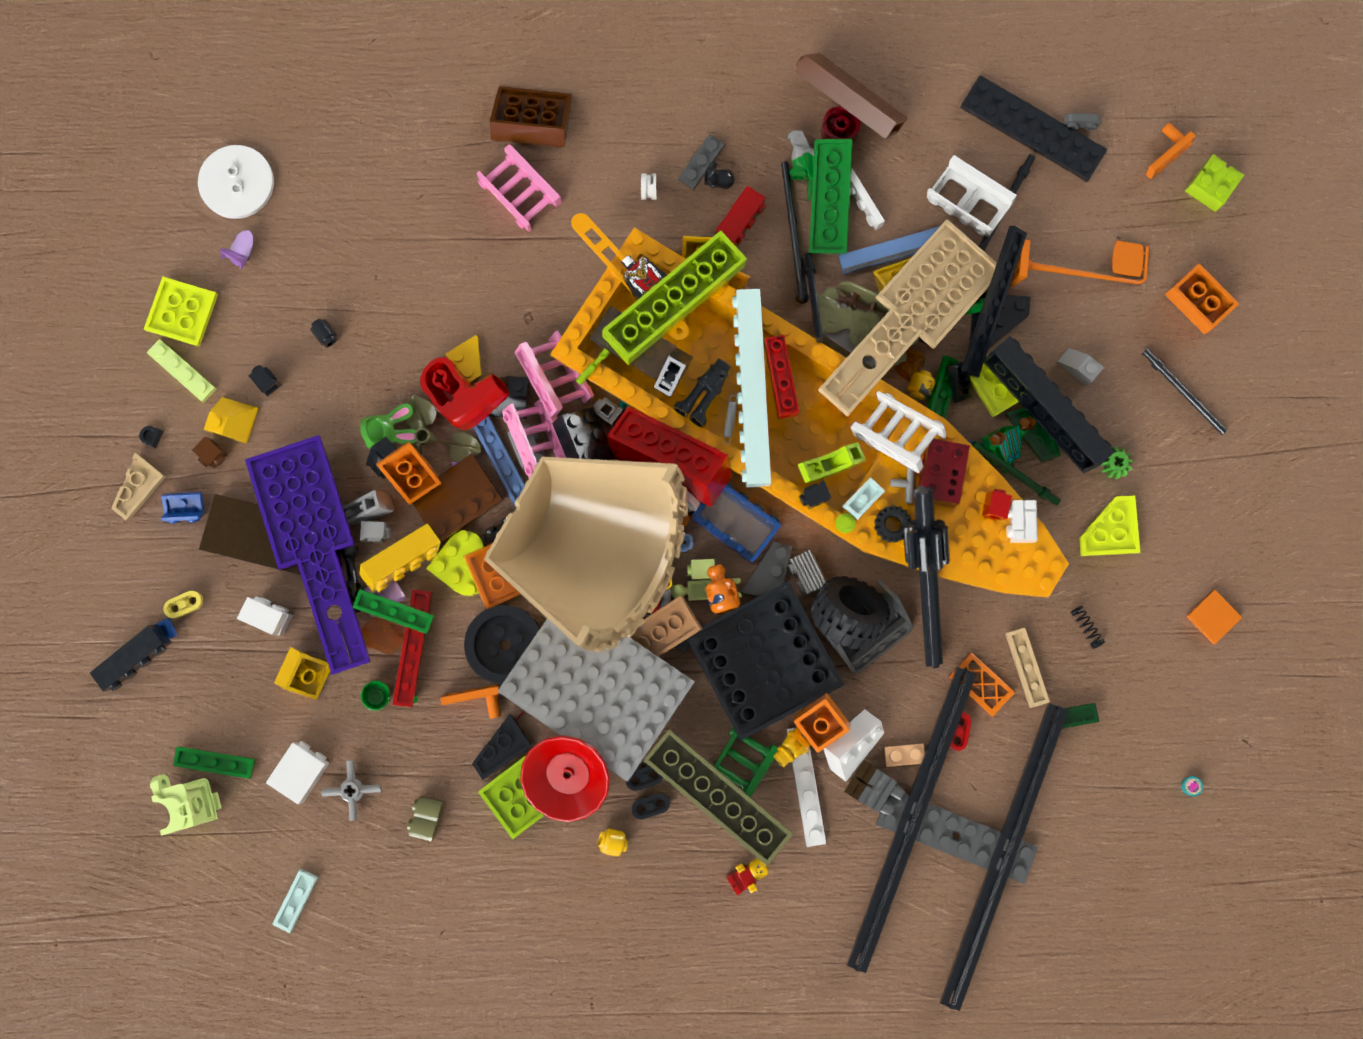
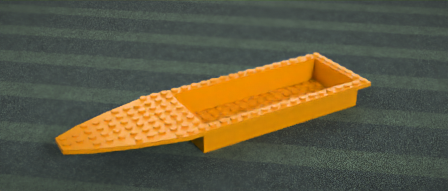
M635 227L619 249L625 257L630 255L635 262H638L642 257L647 258L667 275L686 260ZM615 255L611 263L623 275L627 269L621 264L622 261L618 256ZM607 268L550 355L581 375L599 357V354L604 349H607L610 353L596 366V370L587 378L588 380L636 410L728 454L730 469L742 475V470H745V462L741 463V451H744V443H740V431H743V423L739 424V412H742V404H738V392H741V385H737L736 374L740 373V365L736 366L735 354H739V346H735L734 335L738 334V328L734 327L733 316L737 315V309L733 308L732 296H736V290L725 283L683 319L689 328V334L686 339L677 341L666 333L628 365L602 337V329L637 300L615 274ZM761 306L763 348L765 338L785 335L799 407L798 416L778 419L764 349L771 484L761 488L861 551L908 567V563L905 561L904 539L895 543H889L886 540L883 541L874 529V521L877 514L884 508L891 507L892 505L900 506L903 510L906 509L908 516H911L910 521L916 519L914 494L913 503L906 504V488L890 486L891 479L906 480L907 466L856 438L851 430V426L855 421L861 425L865 424L880 403L876 395L878 391L884 394L889 393L896 401L933 421H940L944 425L947 436L944 439L936 434L935 439L970 445L960 504L955 508L934 505V520L941 519L945 521V525L949 529L950 562L949 564H943V568L937 570L938 577L1000 593L1049 597L1069 563L1045 525L1037 517V541L1035 543H1011L1010 537H1007L1006 534L1007 525H1010V518L999 521L982 516L986 493L994 491V489H1001L1006 491V494L1012 495L1011 501L1023 500L1006 479L946 419L881 379L855 409L846 416L818 391L846 357L823 343H817L815 338ZM681 328L676 329L678 334L683 332ZM677 347L693 356V359L673 395L670 397L654 388L668 356ZM717 359H721L729 364L731 368L727 372L728 377L725 378L721 388L722 392L714 398L705 413L707 419L705 427L700 428L690 421L689 416L699 405L707 393L706 391H703L688 417L679 415L674 411L673 406L676 402L685 400L696 386L698 377H701L710 368L711 364H715ZM730 398V402H737L731 441L730 437H725L724 443V430ZM887 407L871 428L872 431L877 434L881 433L896 412ZM903 416L887 437L888 440L893 443L898 442L913 421ZM919 426L905 444V450L908 452L914 451L929 430ZM859 442L866 461L827 478L805 483L798 464L827 455L846 445ZM916 471L914 479V490L917 489L919 473H917ZM871 477L885 491L858 520L855 519L856 525L851 532L841 533L836 528V519L843 513L850 514L843 508V505ZM824 480L832 498L809 510L806 506L803 507L799 499L803 489L815 483L819 485ZM889 517L886 520V527L889 531L896 532L900 529L901 524L898 518Z

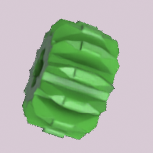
M1114 446L1112 449L1115 452L1100 466H1104L1102 473L1108 472L1109 478L1114 475L1115 479H1119L1121 476H1127V471L1132 470L1129 464L1133 463L1134 460L1128 459L1131 453L1124 454L1125 448L1118 450V447Z

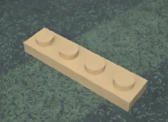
M1021 628L1005 633L1029 707L1033 708L1049 703L1050 701L1026 629Z

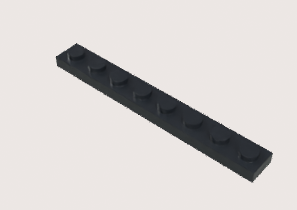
M1009 226L961 368L962 372L975 378H979L1027 236L1025 231L1016 226Z

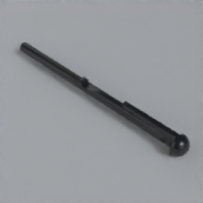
M782 162L781 168L798 296L795 299L798 303L805 304L809 301L810 295L807 293L803 257L800 255L797 232L798 223L795 216L788 162Z

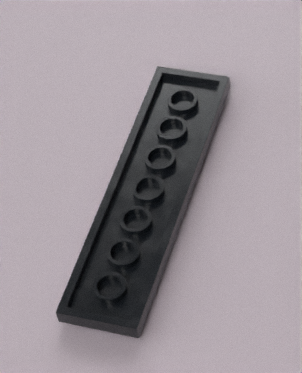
M979 75L960 106L961 109L1086 182L1089 181L1108 150L1074 129L1067 128V125H1063L1062 122Z

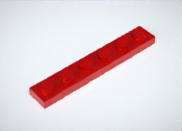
M412 589L409 606L429 613L432 592ZM408 627L405 628L392 705L413 708L425 633Z

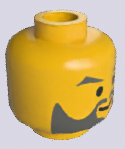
M921 370V372L912 375L908 385V390L912 397L924 400L931 396L936 382L931 377L932 374L930 372Z

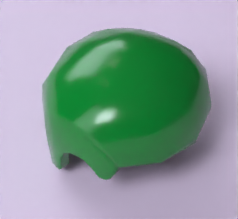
M381 681L368 682L360 693L362 704L371 711H379L385 708L390 701L389 687Z

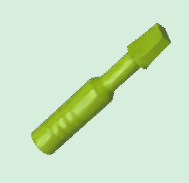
M604 349L599 354V357L581 373L576 382L582 385L596 370V366L610 352Z

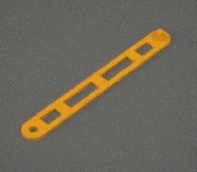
M578 213L574 215L571 220L572 228L630 291L623 280V275L602 252L609 247L621 261L625 256L586 214ZM590 229H593L602 239L596 245L585 235ZM682 320L667 333L674 340L682 341L687 338L689 328ZM681 328L683 332L678 334L676 329Z

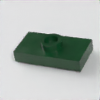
M1096 703L1063 708L1068 710L1062 729L1100 722Z

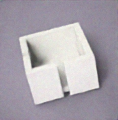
M255 596L254 598L247 597L237 619L271 635L284 636L294 615L288 613L289 609L281 605H271L272 601Z

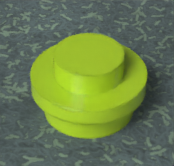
M843 513L837 517L835 525L841 533H849L855 528L856 522L852 515Z

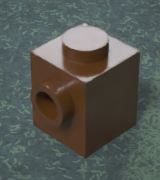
M206 436L192 449L199 456L197 460L205 467L208 465L213 468L220 466L228 455Z

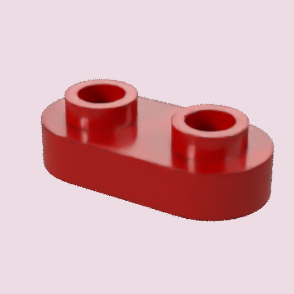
M962 712L960 717L963 719L962 725H957L950 744V748L956 751L965 749L968 744L971 718L965 712ZM955 737L960 739L958 744H955L953 741Z

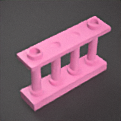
M509 144L504 148L506 159L486 177L480 171L477 172L479 178L477 182L484 190L488 189L517 219L515 222L521 229L525 228L530 232L532 229L529 221L548 204H553L557 208L562 201L560 195ZM515 164L519 168L518 173L497 190L491 182L506 168ZM527 177L531 181V185L510 203L503 195L522 178ZM540 190L544 194L543 199L522 216L516 208L535 191L538 192Z
M555 331L546 344L531 348L527 342H524L514 352L550 418L556 416L562 410L563 404L581 398L583 403L587 404L594 396L592 388L586 381L582 385L576 382V379L580 376L576 371L556 359L540 365L535 358V355L555 348L562 337L559 331ZM563 365L568 375L552 381L546 378L545 371ZM572 381L576 391L560 398L557 397L553 388Z
M540 399L534 403L535 407L516 411L514 404H510L502 411L504 421L509 427L524 464L525 473L529 478L537 464L533 453L553 449L557 458H566L552 424L558 417L556 415L550 418ZM534 414L539 415L542 424L523 428L519 418ZM546 432L549 439L548 442L530 446L527 435Z

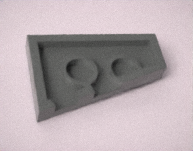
M774 541L741 593L759 597L782 585L793 546Z

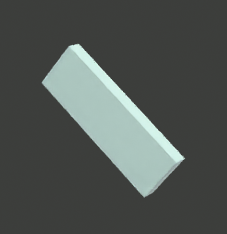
M299 869L272 925L288 933L292 932L319 877Z

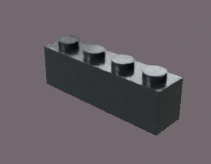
M158 624L148 625L92 670L90 675L103 692L112 690V692L122 687L123 681L134 677L139 668L149 665L154 656L164 653L167 650L166 647L172 642Z

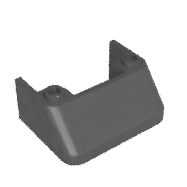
M881 579L878 581V584L883 592L884 600L888 603L891 615L890 621L877 643L864 649H859L858 647L851 649L849 646H841L838 642L831 641L827 635L825 636L837 655L849 670L855 674L864 670L896 645L913 628L899 597Z

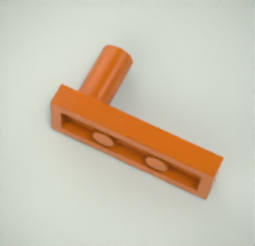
M1170 122L1164 126L1162 132L1175 145L1149 166L1146 175L1150 179L1154 178L1193 144L1196 135L1192 131L1184 136Z
M493 684L443 694L440 697L441 705L486 697L489 717L497 718L501 716L497 694H500L498 690L501 686L500 684Z

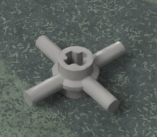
M350 760L346 761L347 780L341 784V787L322 789L321 794L322 797L341 795L349 804V821L357 820L356 801L363 796V793L382 792V784L363 785L358 779H355V762ZM352 787V789H355V793L349 792L348 789Z

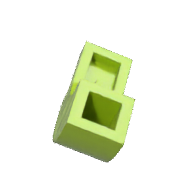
M859 442L846 445L827 455L804 461L798 464L805 483L840 473L866 461Z

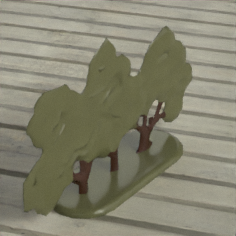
M845 281L839 284V289L848 297H841L840 292L834 287H828L822 295H817L821 325L824 333H838L848 328L851 331L849 339L856 348L882 320V317L875 309L884 314H887L889 310L876 299L877 293L858 284ZM845 301L846 303L851 302L846 308L840 307V304ZM855 301L869 306V311L859 310ZM852 305L855 306V310H854V311L851 309V306H852ZM918 337V338L912 343V345L917 344V342H918V340H919L920 337ZM906 351L896 361L895 366L907 360Z

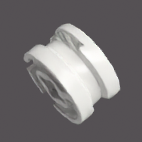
M641 173V200H646L647 198L656 200V173L651 175Z

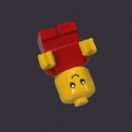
M756 858L749 862L748 866L742 863L735 866L736 869L727 874L726 878L736 895H739L747 888L752 894L757 891L755 886L756 880L769 874L767 868L770 866Z

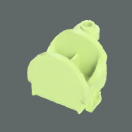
M165 774L152 778L150 782L154 795L151 796L152 802H159L165 805L170 815L169 825L167 828L160 830L161 836L218 819L216 810L221 809L218 792H211L208 779L202 778L185 784L171 786L169 778Z

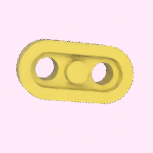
M188 591L176 596L164 604V613L170 618H180L201 608L203 596L196 591ZM195 597L196 603L192 604L191 600ZM177 605L178 611L174 612L173 608Z

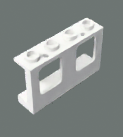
M955 155L951 158L949 166L932 189L929 188L927 192V198L930 203L939 205L944 208L947 214L956 216L961 223L967 226L970 225L978 234L987 237L991 235L1013 205L1017 196ZM948 180L957 182L967 190L957 205L938 194ZM981 199L998 210L988 226L969 214Z

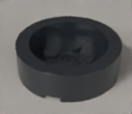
M500 605L482 611L470 623L464 639L465 656L470 667L481 678L489 682L503 684L540 630V626L530 614L517 607ZM505 639L511 643V647L506 651L500 647V643Z

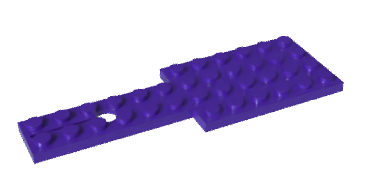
M317 435L245 459L278 569L282 570L298 564L331 674L335 675L370 663L369 653L355 609L352 608L353 602L337 551L354 546L355 543L321 436ZM332 605H338L342 610V615L337 620H331L327 615V611Z

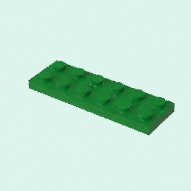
M852 139L815 140L809 253L847 254L853 154Z

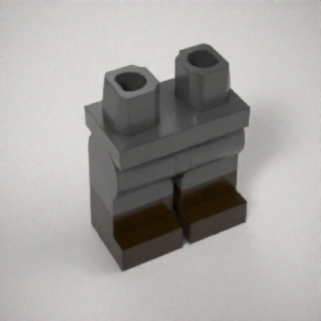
M863 760L854 775L870 784L871 788L853 777L844 792L881 814L882 812L892 816L896 807L888 803L890 797L894 796L901 801L906 791L898 785V782Z

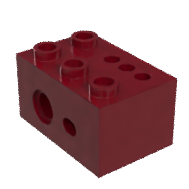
M933 438L924 450L922 456L923 468L919 473L917 489L919 486L931 487L933 489L934 505L955 508L960 504L970 445Z

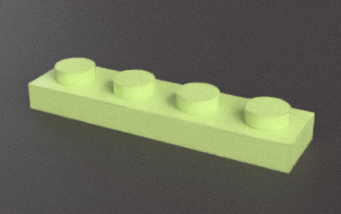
M161 339L147 352L203 403L216 391V388Z

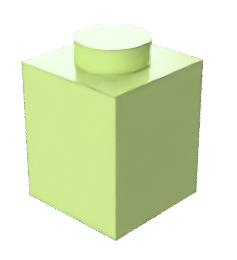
M714 559L691 560V565H687L688 576H692V581L711 580L707 575V569L715 566Z

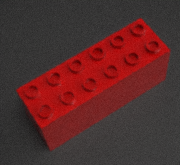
M630 406L626 408L607 435L614 458L619 461L678 465L685 479L684 482H681L682 486L686 487L687 491L696 499L710 507L714 505L732 477L728 454Z

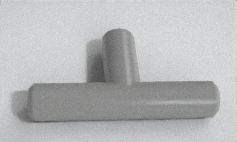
M907 467L906 480H890L891 487L906 488V504L913 503L915 471Z

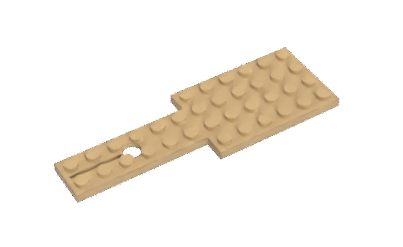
M946 219L876 296V299L889 312L824 382L818 391L848 416L918 337L925 341L932 349L938 345L989 287L997 263ZM872 356L876 360V367L874 369H867L862 363L863 357Z

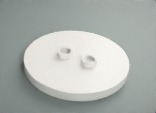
M230 145L213 152L203 163L198 175V189L205 204L218 215L231 219L246 218L260 211L269 201L274 188V176L267 160L256 150L242 145Z

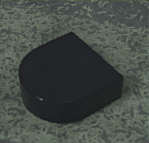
M146 426L140 431L139 438L142 443L156 448L164 431L153 426Z

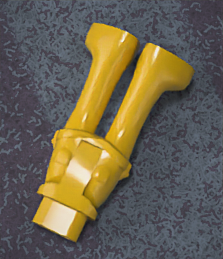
M798 727L793 731H789L782 745L777 748L778 752L774 755V758L782 767H785L789 762L793 763L794 759L809 751L811 744L806 737H802L803 733Z

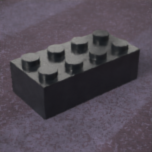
M594 407L563 414L552 423L566 458L616 461Z

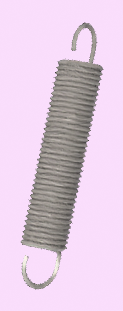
M730 398L724 430V443L725 437H730L731 441L735 422L737 402H730Z

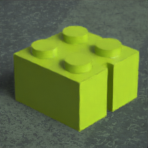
M1213 154L1200 168L1185 192L1216 212L1225 204L1244 177V174L1232 166L1225 167L1227 163Z

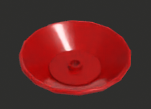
M560 735L546 738L529 750L522 762L520 781L525 797L535 810L553 820L572 822L586 819L600 809L608 796L610 776L605 760L593 746L579 738ZM565 772H569L571 776H567Z

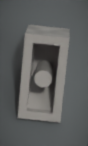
M1068 348L1056 362L1084 386L1090 384L1104 368L1090 355Z

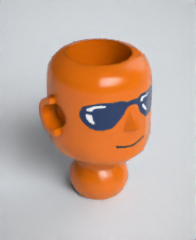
M722 564L707 569V575L711 578L712 582L705 586V591L710 609L715 614L729 612L740 606V598L735 581L731 578H725V567Z

